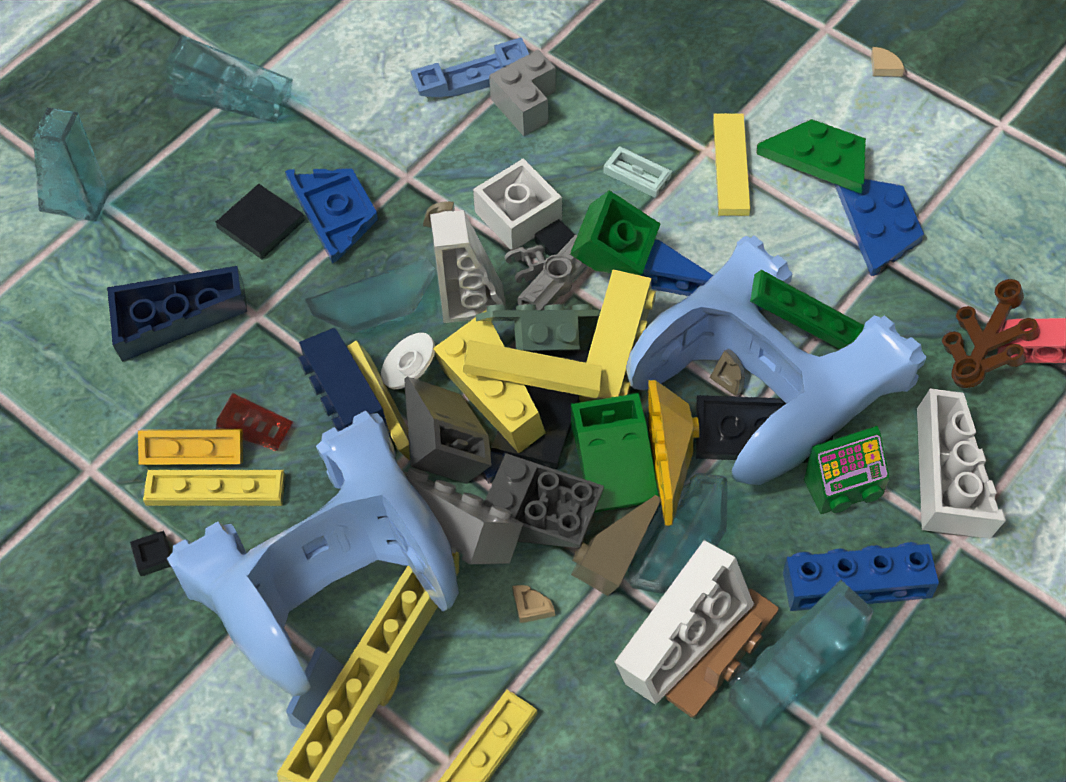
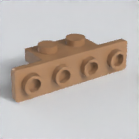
M749 589L754 603L750 610L665 695L668 701L691 718H695L724 680L728 682L732 680L741 667L739 661L746 652L752 654L763 638L761 633L778 613L776 605L753 589Z

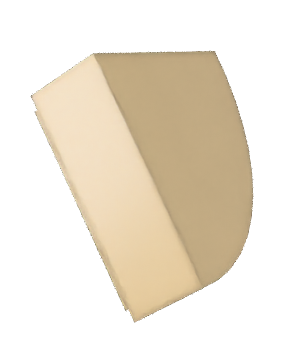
M872 48L873 76H903L904 66L894 53L883 48Z
M512 586L520 623L555 616V609L549 598L531 589L529 586Z

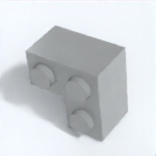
M539 49L489 75L491 100L523 136L548 123V99L546 96L556 92L555 66Z

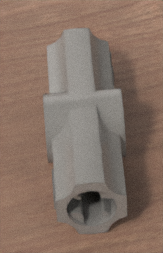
M577 235L557 255H552L545 260L542 272L518 297L519 305L535 304L536 310H544V306L551 305L559 296L566 295L571 290L572 281L587 266L570 255Z

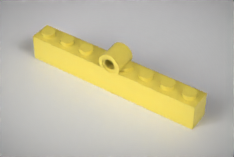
M456 551V553H452L457 576L459 573V552ZM407 566L278 770V782H332L377 706H386L392 698L399 682L400 668L438 607L431 600L410 566Z

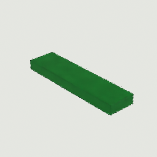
M763 270L754 274L750 302L840 350L853 343L863 331V324Z

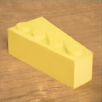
M612 270L586 363L602 366L600 391L597 398L579 395L580 402L629 395L631 385L628 382L626 365L630 352L642 332L648 326V321L646 320L649 311L654 306L656 291L652 290L651 278Z
M475 317L433 349L442 371L504 436L513 448L520 453L543 436L545 430L540 415L524 384L462 373L468 340L504 347L492 321H476Z

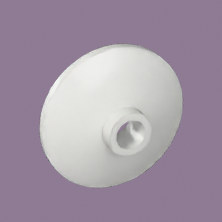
M416 333L400 341L391 350L381 369L383 383L388 388L401 389L405 387L404 378L407 376L414 379L421 377L434 357V340L426 333Z

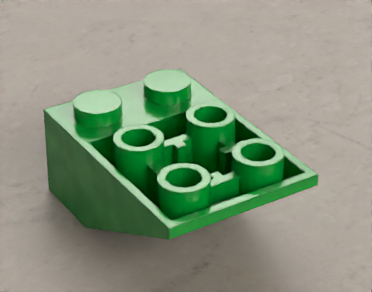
M639 393L571 404V426L583 479L604 486L594 513L641 505L653 496H658L647 426Z

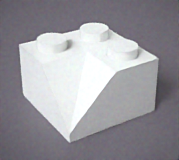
M521 159L473 189L475 213L510 250L524 245L534 238L535 233L558 219L562 221V197L524 159Z

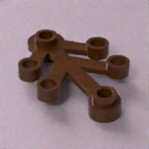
M1006 279L995 287L994 292L998 305L984 331L981 330L978 324V316L973 307L965 306L957 311L956 318L960 327L966 329L975 346L971 355L967 356L963 349L965 344L959 332H949L942 338L946 352L952 354L955 360L951 376L957 386L961 388L975 387L985 379L987 372L1006 364L1010 367H1018L1026 361L1024 349L1019 344H1011L1004 349V352L985 359L989 351L1019 338L1031 341L1040 334L1038 323L1033 318H1025L1018 325L999 332L1011 309L1019 307L1024 299V292L1019 281ZM1013 354H1019L1016 357H1011Z

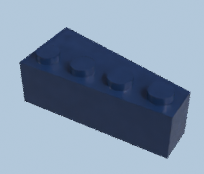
M238 266L107 287L112 345L122 362L248 312L244 282Z
M334 327L300 341L299 345L303 354L298 357L300 366L305 375L311 374L309 377L310 384L316 396L321 394V404L326 415L332 416L333 426L341 431L353 424L354 416L367 411L369 414L378 413L390 436L383 408L337 329Z

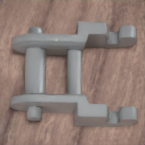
M537 245L525 250L523 247L509 251L504 258L507 263H510L512 261L511 258L514 257L516 262L520 260L526 261L529 266L528 269L519 271L514 278L517 283L522 282V277L525 278L526 282L533 280L535 275L542 272L545 262L543 256L544 246ZM537 257L539 262L532 264L530 259Z

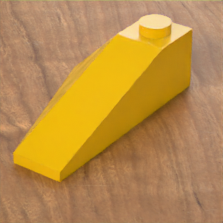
M648 380V434L665 526L672 525L693 454V438H699V423L697 417L692 418L687 402L656 380Z

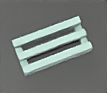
M620 146L603 166L604 174L654 198L659 195V190L665 187V182L671 179L672 174L671 170ZM618 159H621V160H623V161H626V162L632 164V166L629 165V164H627V163H624V162H622V161H620V160H618ZM643 170L646 171V172H649V173H651V174H653V175H655V176H657V177H659V178H656V177H654V176H652V175H649V174L643 172Z

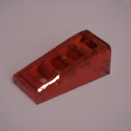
M232 393L217 418L216 429H242L243 440L278 451L293 421ZM236 413L242 414L239 421L233 419ZM248 417L254 418L250 427L244 425ZM260 422H265L266 425L262 432L257 431L256 429ZM273 425L280 427L274 438L268 436Z

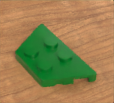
M811 119L757 144V155L860 194L864 191L866 138Z

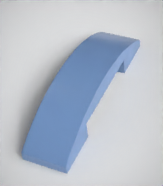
M522 37L494 45L495 54L441 70L439 63H434L411 70V76L419 96L448 97L489 87L490 74L529 54Z

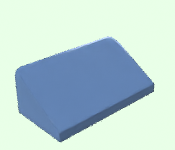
M318 646L315 649L304 672L311 686L310 690L305 695L292 697L286 709L291 725L302 730L306 728L344 667L322 647Z

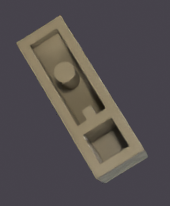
M657 495L653 496L597 534L588 544L582 542L580 548L576 550L572 561L577 564L571 575L607 596L620 586L661 501L660 497Z

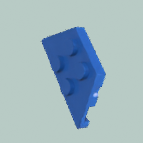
M295 169L285 171L287 181L332 263L337 262L378 220L377 211L353 169H336L334 171L313 169V174H296Z
M864 179V191L860 194L834 184L871 276H876L880 273L881 267L890 261L895 262L903 256L906 250H911L922 242L924 233L904 186Z

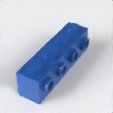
M907 542L890 548L873 545L858 551L834 549L825 554L814 555L809 552H799L786 558L783 569L790 611L929 599L933 597L939 584L930 544L917 545L914 542Z

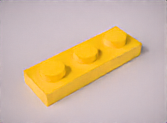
M242 429L138 430L139 465L242 464L243 432Z

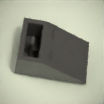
M408 376L404 378L411 467L463 483H468L491 466L488 434L463 396Z
M505 454L483 505L490 508L491 506L505 508L512 512L511 518L523 523L517 542L580 548L604 486Z

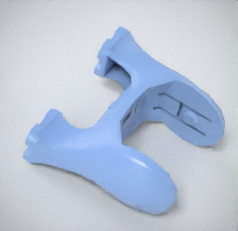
M755 235L751 238L744 236L740 239L729 260L705 285L699 286L690 296L659 314L648 325L630 352L626 371L630 385L634 389L644 391L648 389V380H656L662 384L678 374L692 361L719 360L724 350H732L739 358L743 368L760 378L786 403L774 412L752 435L738 455L732 468V477L736 482L762 485L801 464L810 456L813 446L825 443L878 397L894 392L909 391L916 385L919 378L916 373L924 365L927 357L922 352L921 344L912 337L906 339L900 336L895 330V323L885 315L881 318L875 315L865 322L863 331L855 341L839 351L818 357L796 347L759 312L763 308L750 302L754 274L758 271L763 270L787 284L791 282L793 275L788 268L787 262L779 255L775 257L769 255L764 249L763 242Z
M363 411L354 416L353 424L339 431L334 427L322 434V441L316 448L326 465V472L330 482L340 491L313 515L254 547L248 553H246L232 524L223 525L220 522H216L205 529V536L194 542L185 539L174 545L173 553L167 558L188 599L200 602L214 611L222 620L233 643L248 658L258 672L293 697L305 695L311 686L291 648L292 641L284 629L288 614L332 582L377 560L410 566L431 600L442 611L450 609L459 594L450 543L429 505L400 469L395 459L396 453L387 428L378 413L369 414L367 411Z

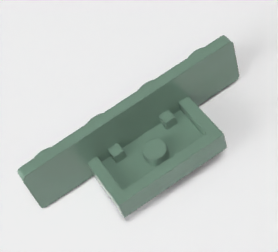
M500 304L487 306V312L476 314V321H514L516 349L528 352L574 351L580 349L578 320L599 318L601 310H592L591 304L573 305L572 310H564V304L546 305L544 310H536L535 304L516 306V310H507V305Z

